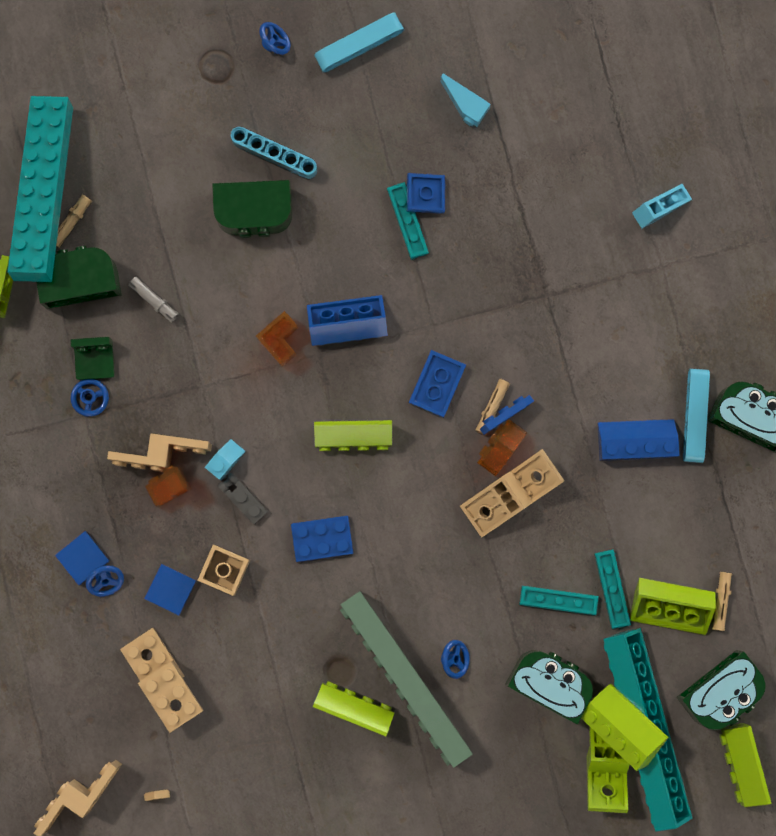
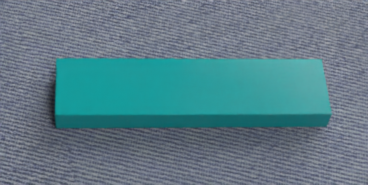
M405 182L388 187L387 191L410 259L429 254L416 213L407 212V187Z
M614 549L594 553L611 629L629 626L631 623Z
M521 586L519 605L596 615L599 596Z

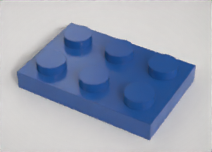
M431 350L409 403L444 418L466 364Z
M348 516L291 524L296 562L353 554Z

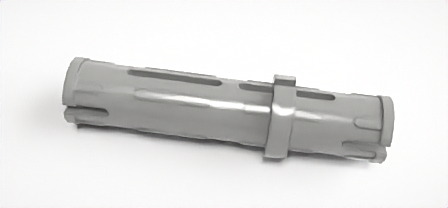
M134 277L130 281L131 283L128 286L150 303L157 313L160 312L171 323L177 318L179 313L172 309L165 299L162 300L138 277Z

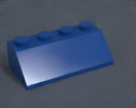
M382 295L307 305L312 346L388 336Z
M674 419L597 423L599 461L676 458L679 456V439Z

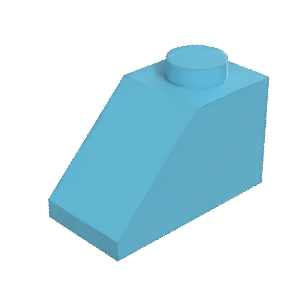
M230 439L213 456L205 468L222 481L246 451Z

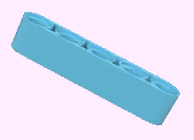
M391 13L319 50L314 56L322 71L328 72L398 36L404 31V28L396 13Z
M236 127L231 131L232 143L237 148L307 179H311L317 174L316 162L313 159L243 127ZM238 134L245 135L242 141L235 140V136ZM254 142H261L262 146L255 149L252 147ZM273 149L279 151V154L275 157L269 155V152ZM289 157L296 158L294 164H288L286 160ZM306 165L314 167L311 172H305L303 168Z
M689 369L683 445L684 462L703 463L705 459L709 370Z

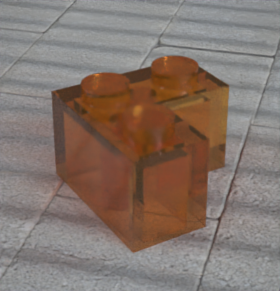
M284 311L259 332L256 338L281 367L296 356L295 351L285 339L295 332L298 326Z
M510 419L505 425L501 423L488 440L490 446L487 447L485 445L480 451L479 455L481 458L477 463L496 476L517 449L527 432Z
M172 465L163 470L164 474L160 475L161 478L156 476L148 481L149 484L145 487L156 507H160L192 489L181 468L173 467Z

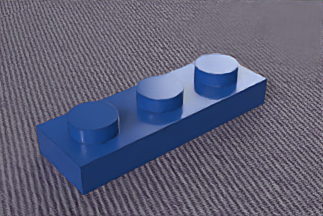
M530 395L526 398H523V396L513 401L514 406L511 408L505 406L498 411L499 415L494 418L492 415L484 420L483 423L485 425L480 428L483 435L487 434L529 406L534 400Z

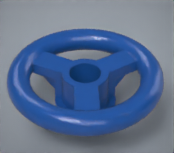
M272 22L263 23L259 29L263 47L267 51L279 55L287 54L291 45L284 30ZM266 28L268 29V34H267V36H266V34H265V29H266ZM275 31H277V32L281 35V37H282L283 39H281V38L275 33ZM277 46H284L285 48L279 49Z
M85 379L78 382L71 392L73 408L79 414L87 417L96 416L103 412L109 401L107 388L96 379ZM92 384L100 388V390L94 392L91 389H83L81 387ZM77 392L80 394L81 401L86 404L85 410L77 403ZM88 394H91L92 399L89 401L86 400V396ZM103 396L100 407L91 411L92 403L95 402L96 398Z
M115 566L98 567L88 575L86 588L94 596L105 597L112 595L123 585L124 575ZM110 571L116 573L118 579L112 578ZM95 577L97 582L92 587V580ZM114 585V587L109 590L99 591L102 587Z
M452 640L447 643L441 656L443 669L450 678H461L469 667L468 649L459 640ZM460 648H461V650H462V652H463V656H464V662H463V663L461 662V657H460V655H459V654H460ZM456 666L460 671L454 673L449 667Z

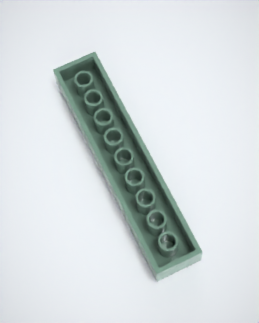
M361 591L340 604L342 606L340 611L345 619L350 618L354 623L351 625L357 636L361 634L365 639L362 641L368 652L372 650L376 655L373 657L379 668L383 666L387 671L385 676L390 684L395 683L398 687L396 692L401 700L406 699L409 705H407L410 713L413 717L416 715L419 717V726L424 733H430L431 737L429 739L435 749L440 748L443 752L440 755L446 765L451 764L454 768L473 755Z

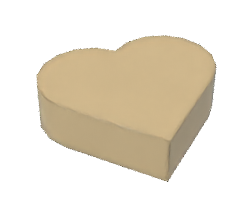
M169 790L148 792L144 794L145 801L170 798Z

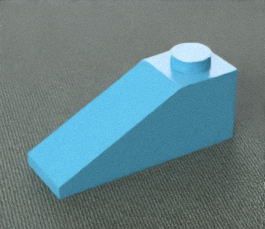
M443 73L440 82L460 116L464 118L463 121L469 126L474 125L478 127L490 109L491 104Z
M680 184L643 203L632 214L640 227L644 228L688 203L692 198L684 185Z

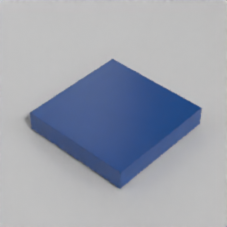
M408 173L407 212L444 214L445 175Z
M84 531L55 555L78 585L85 582L93 570L110 562L87 531Z
M161 564L144 599L180 616L196 580Z

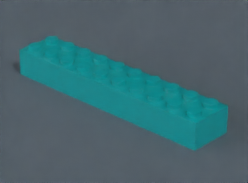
M31 96L8 264V274L13 281L52 282L73 115V106L68 97Z
M641 628L620 632L603 639L604 650L609 658V668L614 677V687L669 737L649 765L639 770L640 783L644 788L645 801L651 814V823L655 828V832L676 829L693 818Z

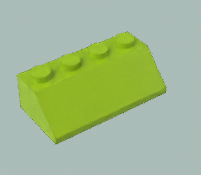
M392 420L314 422L315 448H319V451H331V448H338V451H350V447H358V451H367L369 447H377V450H388V447H392Z
M639 578L634 593L630 621L706 635L716 609L715 592Z
M327 681L326 684L322 683L313 705L314 708L387 736L395 713L391 710V706L381 703L379 706L373 703L374 699L363 696V698L355 696L356 692L345 688V691L337 689L338 685Z
M609 684L588 704L581 717L636 771L648 766L669 738L612 684Z
M740 723L722 728V734H719L721 744L726 747L727 753H724L727 765L730 764L732 772H729L732 784L735 783L737 791L734 793L737 803L744 807L772 804L751 726Z

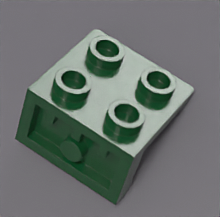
M110 337L71 339V347L74 349L77 380L113 378L115 376L113 340Z

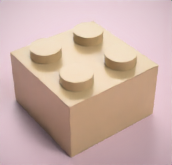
M213 545L197 581L235 596L250 560Z

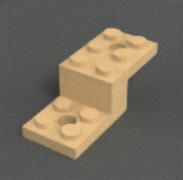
M150 434L147 456L108 451L107 459L111 460L112 464L116 466L126 467L127 464H131V467L144 470L148 466L153 471L164 472L165 469H170L173 449L181 452L193 449L192 452L196 454L206 455V451L211 452L212 444L209 441Z
M542 449L467 500L460 507L482 538L563 483L564 479ZM534 471H538L542 475L541 481L534 478ZM483 507H487L490 510L489 516L483 513Z
M151 628L120 649L139 678L140 682L138 684L169 733L204 711L184 681V674L154 628ZM145 649L152 651V658L150 660H145L142 657V652ZM175 699L179 700L182 705L178 711L171 708V702Z
M117 760L105 764L99 773L102 775L101 778L94 781L89 789L75 779L63 784L57 792L60 796L50 802L46 808L48 813L39 818L34 826L37 829L33 834L36 836L45 835L65 806L81 818L85 817L122 764Z

